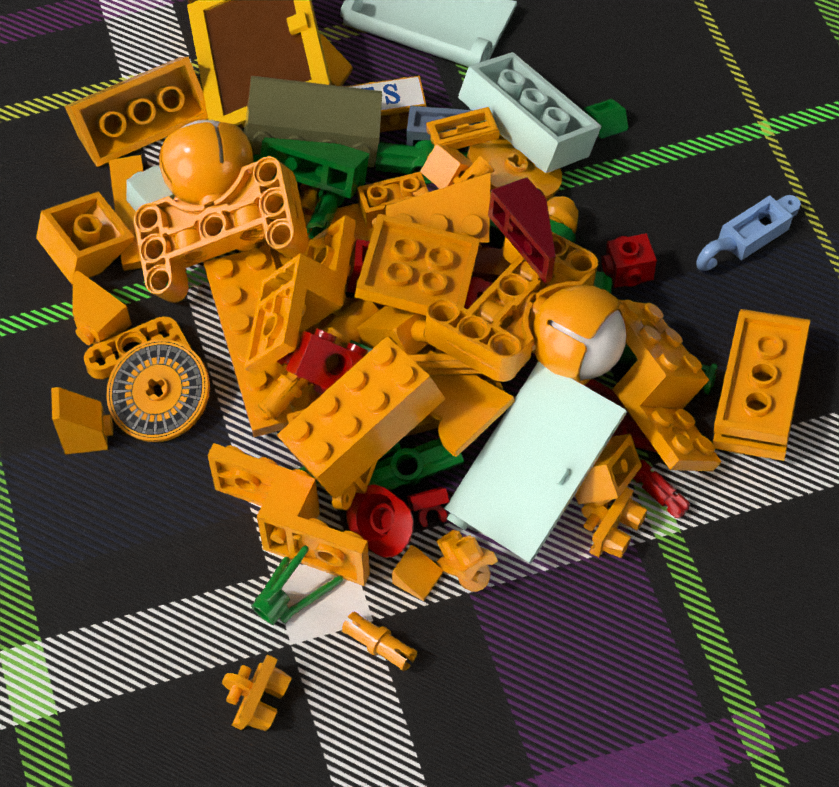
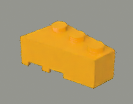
M491 173L387 205L386 216L475 238L483 243H489L490 218L488 211Z

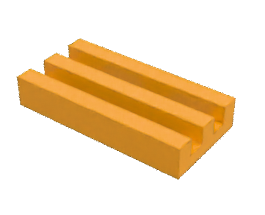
M489 107L426 122V130L428 135L430 134V140L434 147L437 143L453 149H460L499 139V129ZM456 128V129H454V130H450V131L438 133V132H441V131H445V130H449V129Z

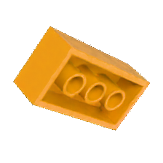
M387 336L281 430L277 436L309 473L336 499L445 400V397L430 375Z

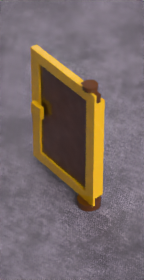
M187 0L208 120L234 124L241 129L245 127L251 76L332 85L311 0Z

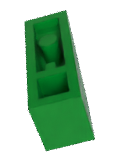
M265 137L262 140L260 159L267 156L274 157L294 172L297 182L351 198L357 192V187L365 183L370 153L336 143Z

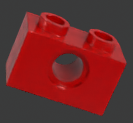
M316 328L314 334L303 330L300 335L299 345L293 352L286 370L328 389L368 353V350L348 342L346 348L334 344L336 336ZM337 354L339 358L338 366L328 372L326 368L327 359L331 355Z

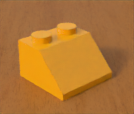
M99 191L42 210L36 239L71 284H73V273L77 270L88 278L101 274L134 242L135 238Z

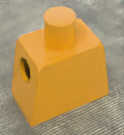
M387 305L356 328L364 345L371 349L387 336L406 354H416L429 344L424 337L425 315Z

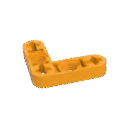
M162 316L93 345L85 352L84 362L87 372L91 377L106 379L110 377L117 362L126 354L123 349L128 343L138 342L141 344L146 342V337L149 336L150 340H174L188 346L190 349L191 347L177 322L170 317ZM165 330L167 334L169 333V336L164 338L159 332ZM115 350L118 351L119 359L117 360L115 354H113V351ZM102 358L106 363L100 366L96 360Z

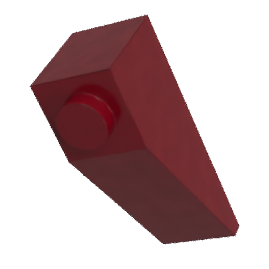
M528 177L491 190L489 218L545 284L551 282L556 254L547 200L544 193L536 188Z

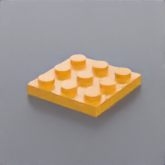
M378 214L354 297L425 316L429 303L437 299H448L464 307L480 240Z

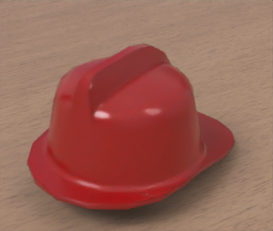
M376 484L367 485L365 494L355 493L352 504L347 510V523L350 531L359 534L368 542L369 549L379 556L388 558L395 557L409 544L413 533L414 520L410 508L404 501L388 489Z

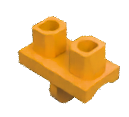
M626 487L620 497L616 498L609 510L607 507L611 502L598 506L593 502L583 505L581 511L587 518L583 525L584 528L588 531H593L596 525L599 526L592 536L594 544L590 548L589 553L599 558L601 553L605 551L622 558L630 544L631 536L618 530L619 524L623 523L637 531L644 522L648 511L638 502L632 500L634 490Z
M457 530L450 531L436 541L444 555L436 562L444 572L458 577L461 586L471 592L483 590L488 585L491 574L488 565H494L498 562L493 551L480 547L475 537L471 535L462 537L461 533Z
M267 655L264 662L258 664L251 681L248 678L252 669L245 665L240 667L238 674H225L222 684L230 690L226 701L237 705L240 696H244L231 726L243 730L247 725L264 731L270 728L277 709L261 702L262 694L265 691L281 699L292 677L275 667L278 659Z

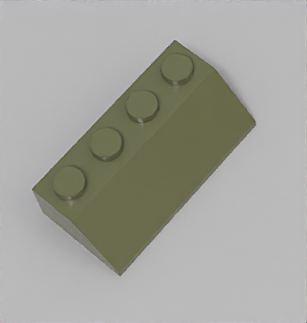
M251 76L244 133L249 138L253 154H261L262 140L265 137L336 143L370 153L368 167H374L380 137L382 91Z

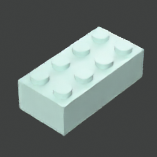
M513 52L469 66L458 96L470 110L489 107L499 133L515 149L522 152L537 168L545 173L589 157L601 129L600 124Z

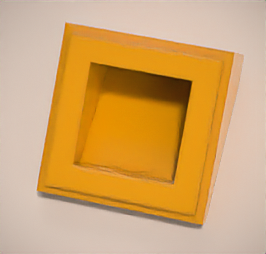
M410 545L392 571V584L425 601L444 573V570L421 550Z

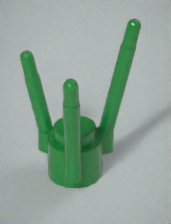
M303 546L291 562L288 557L282 559L263 591L251 605L257 615L270 625H274L278 620L286 624L294 614L343 582V577L337 576L290 608L287 604L291 599L282 590V587L308 553V546Z

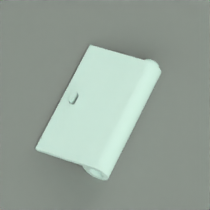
M345 0L341 7L340 15L343 17L344 25L469 67L490 59L517 6V1Z
M538 362L515 397V402L508 408L449 503L444 508L450 512L447 520L463 530H466L468 525L472 526L531 564L627 411L572 378L554 374Z

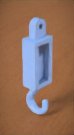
M786 195L777 201L768 196L722 226L719 238L711 241L702 249L696 261L697 268L702 272L712 269L717 265V260L713 257L718 252L724 250L732 252L742 261L789 230L793 217L799 211L800 200L793 195ZM765 216L772 222L766 226L759 221Z

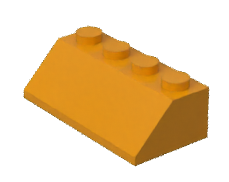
M178 57L65 106L77 136L96 167L108 163L111 159H117L163 139L190 122L208 119L204 93L189 57Z

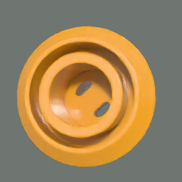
M564 196L549 199L547 201L549 218L568 226L576 233L578 209L575 203Z

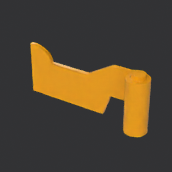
M358 298L322 330L327 332L330 326L336 329L347 340L341 346L343 348H346L351 340L360 343L362 339L356 328L377 313L379 309L373 302ZM424 347L416 354H434L435 352ZM334 354L326 363L328 372L338 366L339 358L337 354ZM474 374L430 375L445 397V400L429 415L441 421L438 426L440 440L446 450L455 457L465 450L515 402L512 395Z

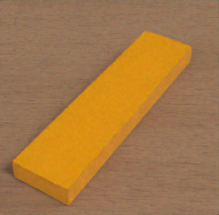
M137 155L109 160L115 213L135 236L134 242L121 253L124 271L142 268L134 225L136 211L126 201L127 179L137 172L144 171L142 157Z

